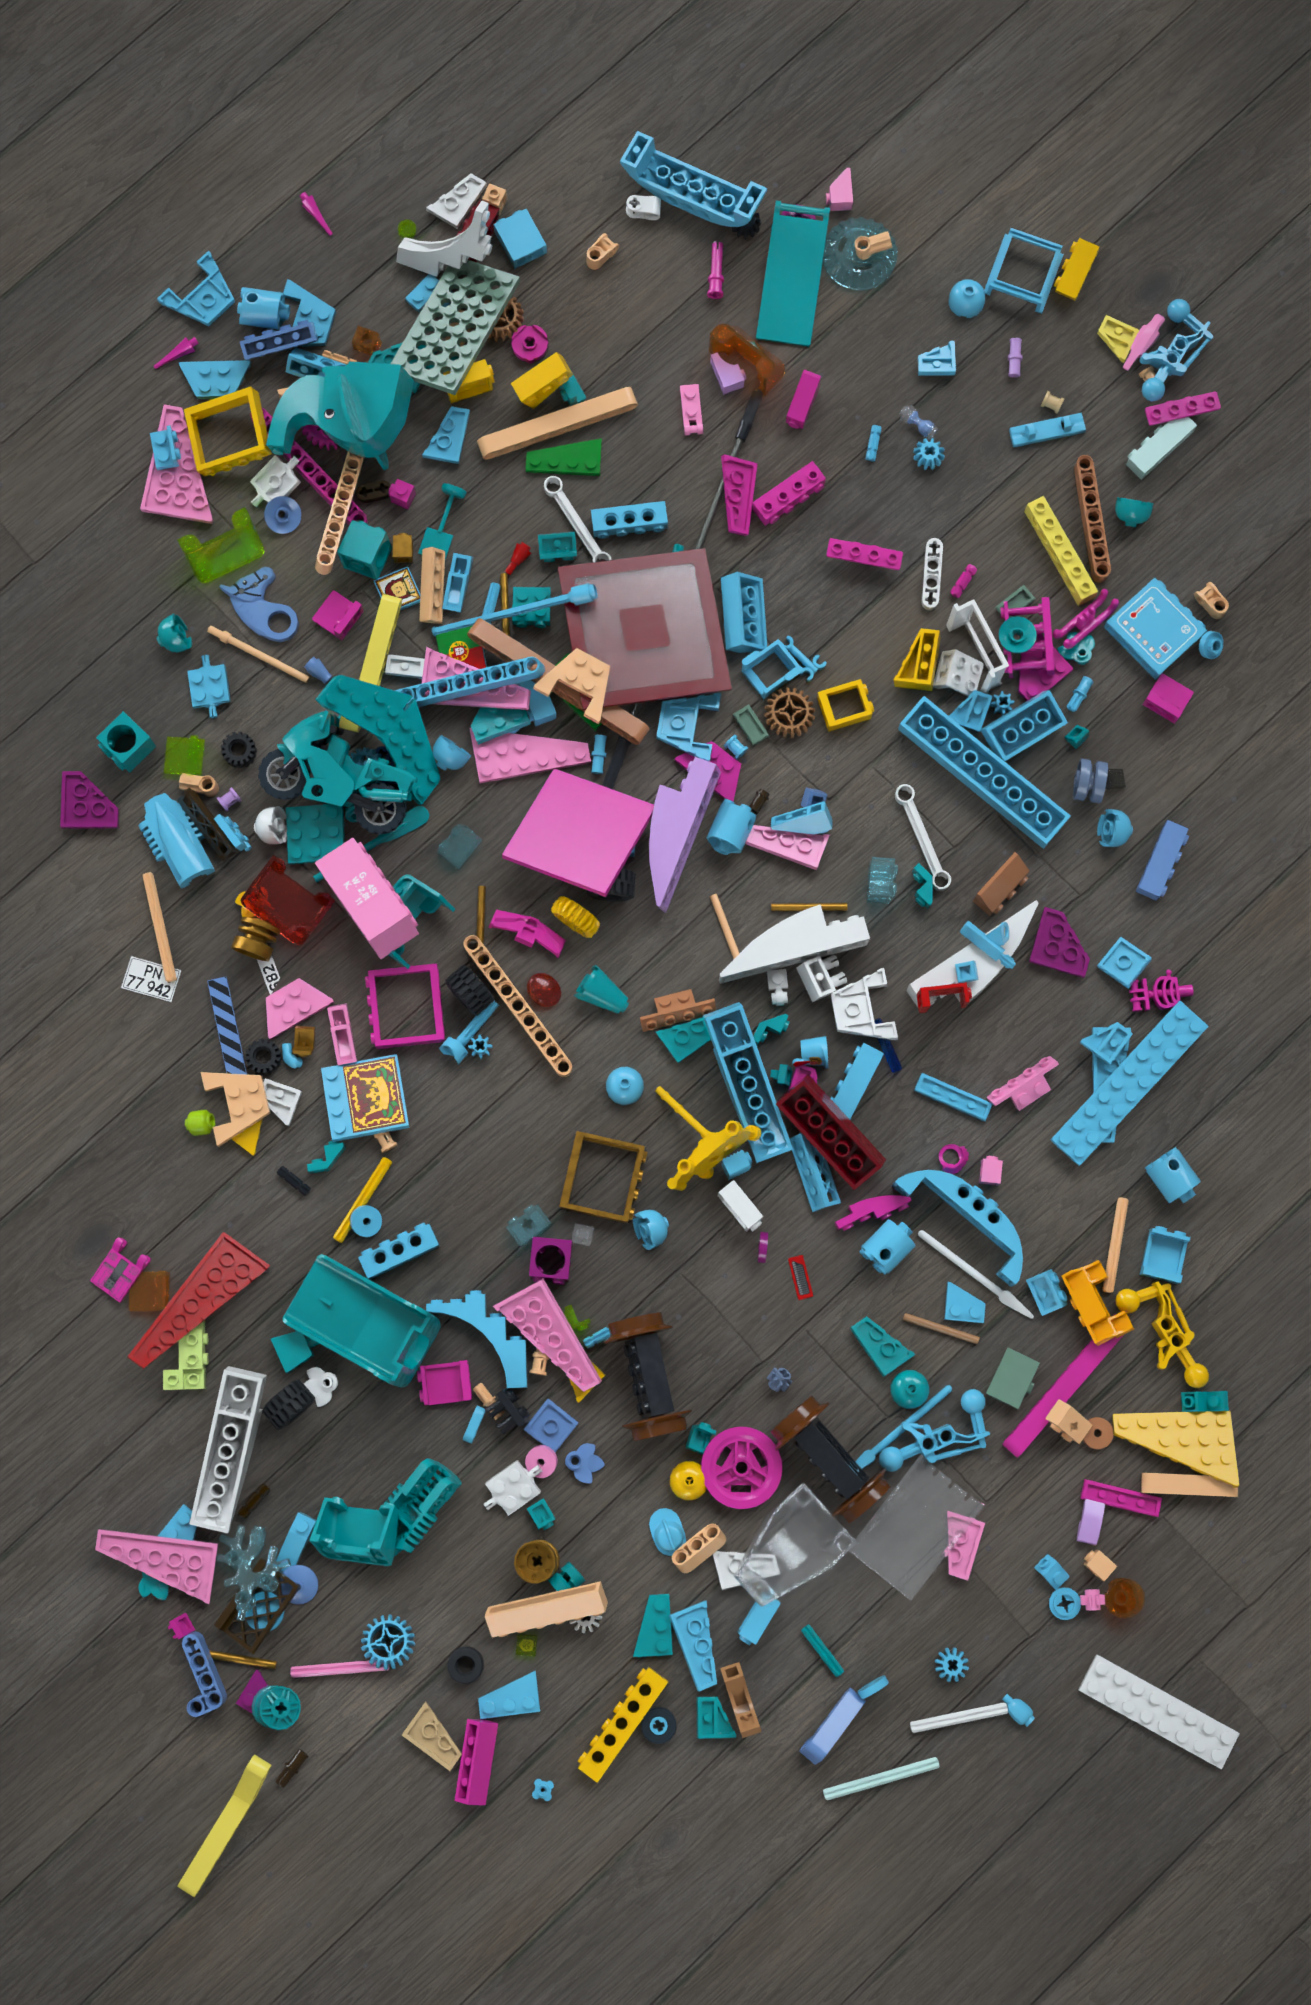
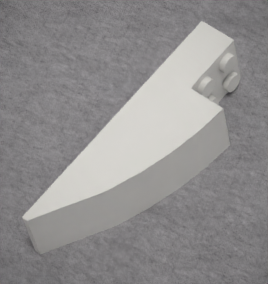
M1037 900L1004 921L1008 923L1010 935L1008 941L1001 945L1005 949L1003 954L1012 956L1021 943L1038 906ZM996 926L995 928H993L992 930H990L989 932H987L986 935H987L988 933H990L991 931H993L994 929H996L998 926ZM971 943L909 984L906 991L918 1007L916 994L920 988L957 984L955 964L974 960L976 961L979 980L967 982V987H970L972 991L971 1002L993 981L1004 966L999 959L995 961L974 945V943ZM957 993L955 996L960 1002L959 993ZM938 996L929 997L930 1005L935 1003L934 1001L937 1000Z
M821 904L803 910L781 921L754 939L720 973L719 983L722 984L764 973L768 970L806 962L818 956L825 957L867 946L870 937L864 916L860 918L858 915L847 918L848 921L840 922V920L830 922L829 926H826Z
M230 1366L224 1369L190 1525L229 1533L263 1410L259 1408L267 1375Z

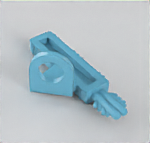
M967 921L960 930V933L965 938L974 943V945L995 961L999 959L1005 968H1014L1016 963L1013 958L1003 954L1005 949L1001 947V945L1008 941L1010 935L1007 922H1002L987 935L971 922Z

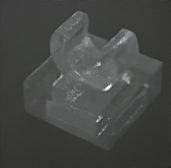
M575 1223L572 1242L590 1247L594 1227Z

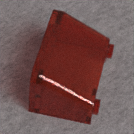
M273 855L240 901L246 909L258 918L278 928L280 934L296 945H303L335 900L326 892H318L316 895H313L284 873L286 871L284 861Z

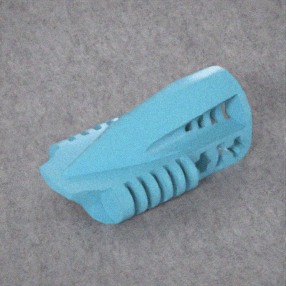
M166 793L157 795L144 804L146 820L138 826L141 832H144L143 836L147 838L146 841L150 844L149 847L153 850L152 853L156 856V860H166L180 888L183 889L189 886V882L200 875L206 874L208 876L215 872L200 842L205 837L177 801L172 800Z

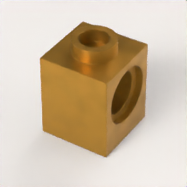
M407 533L393 535L394 563H413L412 535Z

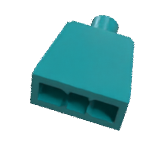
M298 1331L271 1339L287 1374L314 1357L311 1348L320 1344Z

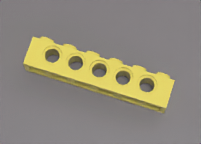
M1042 496L1028 503L1024 512L1077 605L1080 606L1094 599L1098 590L1045 497Z

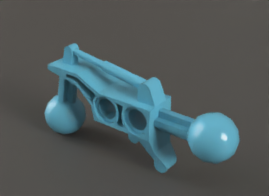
M1183 299L1172 301L1168 305L1167 315L1175 323L1184 322L1196 334L1189 336L1177 334L1168 349L1159 346L1154 352L1143 353L1139 360L1141 364H1150L1159 369L1155 377L1147 379L1142 386L1143 397L1152 402L1158 401L1164 396V382L1168 375L1183 376L1187 368L1200 354V351L1213 339V335L1207 330L1210 322L1208 321L1203 325L1190 314V305ZM1204 337L1206 340L1194 351L1184 364H1181L1180 361L1185 352L1196 347L1200 339Z
M970 1389L961 1398L962 1408L970 1414L974 1433L968 1435L957 1433L950 1424L931 1430L928 1424L918 1425L917 1423L903 1421L901 1427L909 1431L916 1442L901 1449L892 1446L883 1449L879 1455L881 1467L886 1468V1471L894 1472L901 1468L904 1460L919 1453L928 1462L935 1463L937 1460L960 1455L963 1452L985 1448V1437L990 1435V1432L985 1430L981 1412L985 1406L984 1395L979 1390ZM915 1429H923L925 1434H921ZM944 1430H947L950 1434L947 1441L941 1439V1433ZM926 1438H930L932 1441V1445L928 1449L923 1447V1441ZM977 1440L979 1442L978 1445L955 1449L937 1455L934 1454V1451L955 1442L972 1443Z

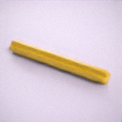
M383 1157L344 1218L333 1236L336 1241L342 1243L351 1230L350 1217L352 1212L357 1207L368 1203L392 1164V1161L388 1158Z

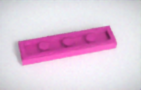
M1084 1479L1080 1497L1083 1500L1089 1499L1108 1506L1153 1517H1159L1162 1502L1161 1497Z

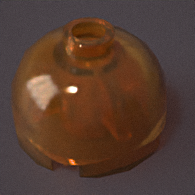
M1115 1578L1108 1584L1109 1588L1104 1595L1105 1605L1111 1614L1118 1618H1131L1141 1612L1145 1604V1593L1139 1583L1129 1578Z

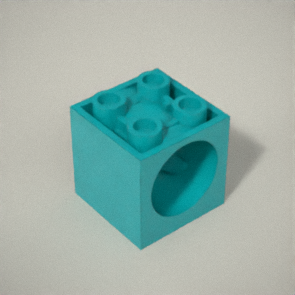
M352 520L337 554L344 569L378 580L392 550V546L383 528H374L363 521L357 522Z
M124 711L96 737L101 751L108 758L111 757L122 771L126 769L129 773L156 748L150 736ZM128 734L136 736L135 745L131 750L124 753L114 751L115 743L121 736Z

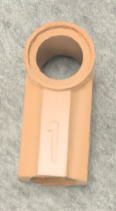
M888 231L871 237L860 236L855 240L856 255L862 260L870 258L874 253L892 248Z
M182 773L180 776V790L185 791L191 788L196 793L205 794L208 797H213L219 792L217 782L209 775L197 776ZM208 783H213L210 789H205Z

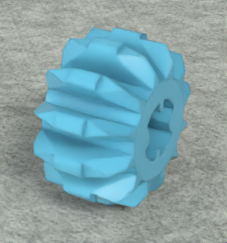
M925 438L923 443H917V448H914L913 451L916 454L913 459L918 461V467L923 464L924 470L928 466L933 470L935 465H941V460H944L945 455L942 454L944 453V447H940V441L934 443V438H931L930 442H928Z
M953 1647L952 1653H950L949 1648H945L946 1655L941 1652L938 1653L942 1660L935 1659V1663L941 1664L935 1670H943L939 1677L944 1678L947 1674V1682L951 1681L952 1676L957 1682L959 1681L958 1674L963 1678L965 1677V1674L961 1672L962 1669H969V1667L963 1665V1663L968 1662V1659H961L964 1652L960 1651L957 1654V1648ZM953 1659H954V1660H955L954 1665H955L956 1667H955V1669L950 1668V1670H949V1669H948V1667H949L948 1661L951 1660V1661L953 1662Z

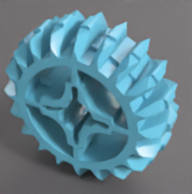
M384 1615L380 1616L381 1622L378 1623L375 1618L373 1619L374 1626L371 1624L367 1625L370 1632L363 1631V1635L368 1638L361 1639L363 1644H367L362 1646L361 1649L362 1651H368L364 1654V1657L366 1659L371 1657L369 1660L371 1665L377 1661L376 1668L379 1669L383 1663L384 1670L388 1669V1664H391L392 1669H396V1662L402 1666V1658L406 1661L409 1660L406 1653L413 1654V1650L409 1646H415V1642L410 1641L415 1635L414 1633H409L412 1630L411 1626L405 1627L407 1624L406 1620L399 1624V1616L392 1621V1615L388 1616V1620H385ZM388 1627L400 1630L403 1635L390 1634ZM382 1629V1637L372 1643L375 1634ZM386 1633L390 1641H393V1643L390 1642V1651L388 1646L385 1643H383L386 1642L385 1639H387ZM404 1641L403 1648L394 1656V1648ZM373 1649L386 1650L388 1658L377 1655Z

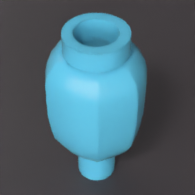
M1008 1694L1002 1699L1008 1705L1009 1715L1018 1724H1025L1028 1727L1035 1719L1033 1710L1021 1699H1012Z

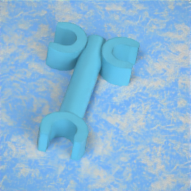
M787 636L786 640L790 644L784 645V647L805 666L799 675L802 676L804 673H809L810 676L806 681L811 682L814 674L818 670L824 669L827 662L825 661L821 665L817 664L816 661L819 659V655H816L811 662L793 645L792 637Z

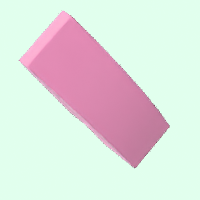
M347 1003L329 1006L327 1010L337 1064L343 1065L357 1062Z

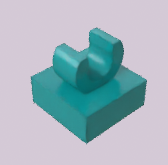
M780 1064L779 1070H771L770 1078L778 1080L777 1083L781 1086L789 1087L793 1068Z

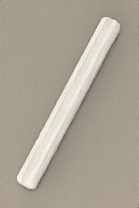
M1006 1703L984 1706L910 1722V1727L913 1733L1007 1714L1008 1707Z

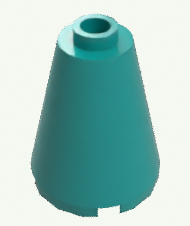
M597 965L592 966V973L585 975L574 996L577 999L618 1014L621 1011L623 1013L629 1005L627 1002L628 997Z

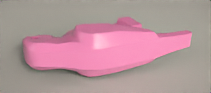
M1156 314L1147 325L1142 326L1131 346L1130 354L1123 365V369L1128 371L1137 358H1141L1143 353H1146L1153 346L1160 334L1158 330L1165 321L1163 316Z

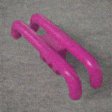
M1102 589L1097 599L1063 628L1060 630L1055 629L1053 637L1060 639L1076 626L1080 632L1072 639H1065L1063 643L1067 649L1074 647L1116 610L1119 600L1114 598L1109 607L1095 618L1096 609L1105 601L1108 595V590Z

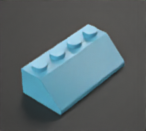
M740 572L721 577L726 650L737 653L761 652L767 647L763 579Z

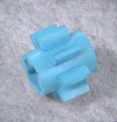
M1001 691L999 696L993 695L995 701L991 702L990 706L995 708L994 713L999 712L1003 716L1006 710L1008 712L1012 711L1009 705H1013L1015 701L1010 699L1011 694L1006 695Z
M479 1034L478 1039L471 1038L473 1045L468 1046V1048L474 1049L472 1052L473 1057L477 1054L482 1059V1055H490L488 1048H493V1046L487 1044L489 1041L488 1037L482 1039ZM478 1043H479L480 1045H482V1044L484 1043L483 1046H484L485 1049H484V1050L479 1049V1050L477 1051L478 1048H477L476 1045H477Z

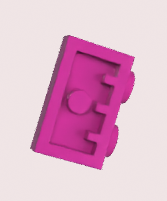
M333 590L312 617V620L342 641L364 610L359 602L355 601L352 603Z
M1161 674L1142 705L1175 724L1194 692L1165 674Z

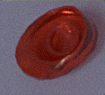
M537 973L530 977L527 983V991L531 999L543 1007L556 1005L561 998V989L558 982L546 973Z

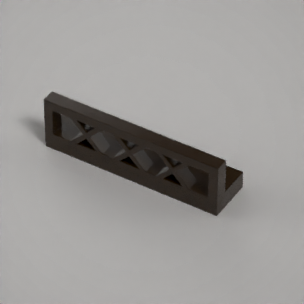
M191 788L185 790L177 800L221 860L224 861L236 854L239 849L235 848L214 820L215 817L197 793Z

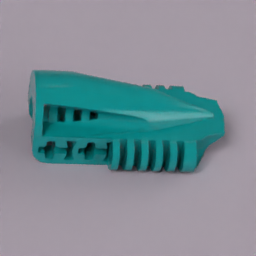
M429 1458L423 1460L405 1484L399 1483L397 1485L398 1490L394 1489L393 1495L388 1497L389 1501L386 1500L384 1502V1505L385 1503L394 1504L399 1510L394 1556L402 1550L409 1553L414 1551L415 1545L420 1543L419 1539L424 1538L423 1533L427 1534L428 1528L433 1526L432 1522L437 1521L438 1518L435 1514L462 1484L460 1479L451 1470L435 1460Z

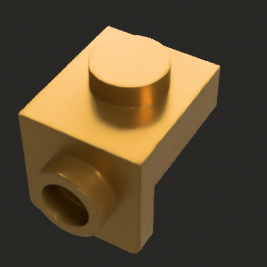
M296 1026L292 1053L301 1057L312 1055L315 1044V1027Z

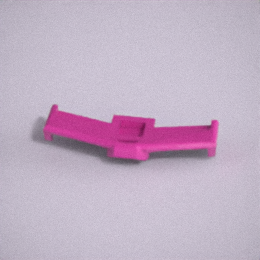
M501 910L495 911L488 927L516 932L515 941L531 948L534 941L555 954L557 958H559L566 942L564 938L541 923L539 919Z

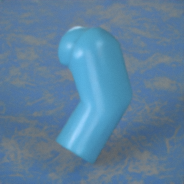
M291 1043L282 1044L283 1061L291 1068H300L303 1060L292 1054Z

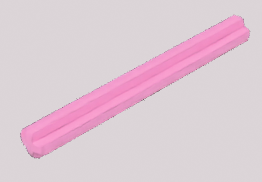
M368 1660L291 1667L290 1674L292 1678L385 1670L383 1663L378 1669L376 1668L377 1661L371 1665Z

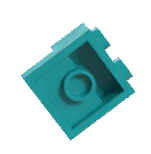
M513 587L512 608L551 598V587ZM551 607L513 616V625L519 628H525L527 625H535L537 628L550 626Z

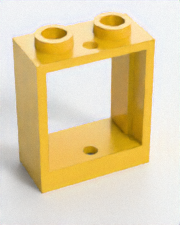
M485 359L474 362L456 395L448 393L450 402L455 403L492 391V383H495L491 364L487 365ZM451 371L443 372V375L450 374Z
M861 679L817 693V700L828 732L871 719L874 707L871 701L868 702L866 696L868 695V689L866 684H862ZM857 688L865 711L835 720L828 697Z

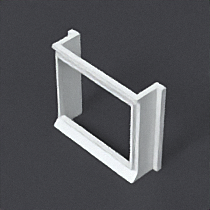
M975 600L958 606L956 603L953 605L946 626L950 632L965 625L989 670L980 690L988 694L989 690L1002 684L1001 678L1009 664ZM973 611L1002 663L1001 666L995 669L969 622Z

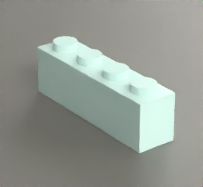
M1189 417L1169 421L1164 426L1160 425L1153 432L1154 436L1151 438L1147 437L1140 444L1141 448L1138 450L1134 449L1127 456L1129 459L1126 466L1142 480L1194 432L1197 425Z

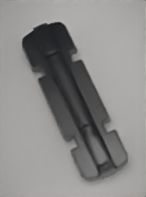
M281 1166L278 1169L277 1174L282 1179L285 1178L284 1180L296 1190L298 1189L302 1195L306 1196L310 1192L311 1188L307 1184H303V1181L292 1172H289L286 1167Z

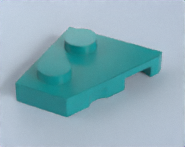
M696 1697L697 1738H736V1733L733 1731L718 1697Z

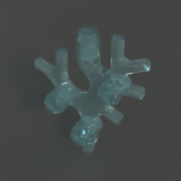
M238 1525L236 1536L233 1539L225 1534L219 1537V1541L230 1547V1551L226 1555L218 1554L217 1562L227 1563L237 1570L233 1577L224 1580V1585L227 1588L237 1584L240 1588V1592L235 1596L236 1609L238 1610L236 1619L239 1621H244L246 1612L255 1607L256 1599L251 1595L253 1589L259 1586L266 1592L275 1591L278 1587V1580L274 1577L275 1573L291 1566L289 1558L276 1561L278 1548L270 1546L265 1568L257 1573L251 1571V1562L262 1551L266 1539V1528L261 1526H254L253 1530H251L248 1548L242 1550L245 1526Z

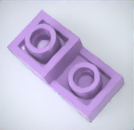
M1089 1499L1084 1501L1076 1541L1097 1545L1103 1520L1104 1503Z

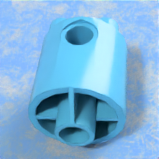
M242 287V303L239 302L237 307V313L240 314L239 324L280 330L279 327H282L283 322L288 320L290 315V305L285 304L284 293Z
M724 799L706 837L715 851L724 855L742 852L756 820V815L750 812L751 808L745 804L738 806L733 801Z
M1176 1147L1145 1167L1147 1174L1168 1203L1173 1202L1177 1198H1180L1182 1203H1185L1196 1195L1193 1187L1198 1185L1201 1180Z
M888 1219L861 1246L859 1253L865 1259L873 1261L874 1264L872 1266L880 1274H889L916 1246L909 1237L913 1232L905 1223L901 1222L899 1225H896Z

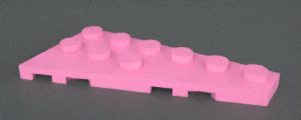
M426 647L422 683L479 669ZM483 677L479 678L477 684L482 683ZM465 682L460 684V689L465 686ZM512 684L434 704L529 710L531 691L517 684ZM448 686L442 689V693L447 691ZM430 690L425 692L424 697L429 695Z
M98 1529L95 1550L210 1604L218 1543Z

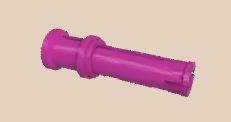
M717 242L712 243L711 274L708 277L710 286L707 292V296L711 299H720L724 296L722 291V283H724L722 275L724 245L719 242L718 249Z

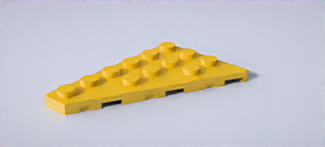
M1230 1411L1112 1415L1114 1436L1127 1439L1130 1443L1149 1449V1451L1162 1457H1168L1176 1463H1182L1191 1467L1190 1469L1211 1476L1217 1481L1221 1480L1232 1485L1233 1488L1239 1487Z

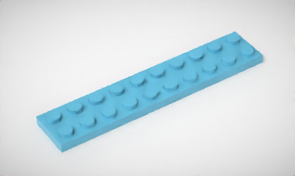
M1178 1001L1050 1140L1073 1162L1080 1166L1209 1026L1184 1003Z

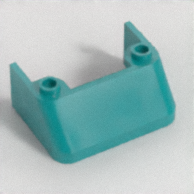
M411 875L402 876L393 886L394 891L398 893L414 919L422 911L428 914L434 913L441 905L452 912L455 910L440 893ZM404 944L388 954L389 957L409 969L410 965L400 957L405 949Z

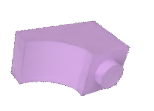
M718 352L711 354L710 363L723 395L743 388L746 380L744 370H740L738 364L732 365L721 359Z

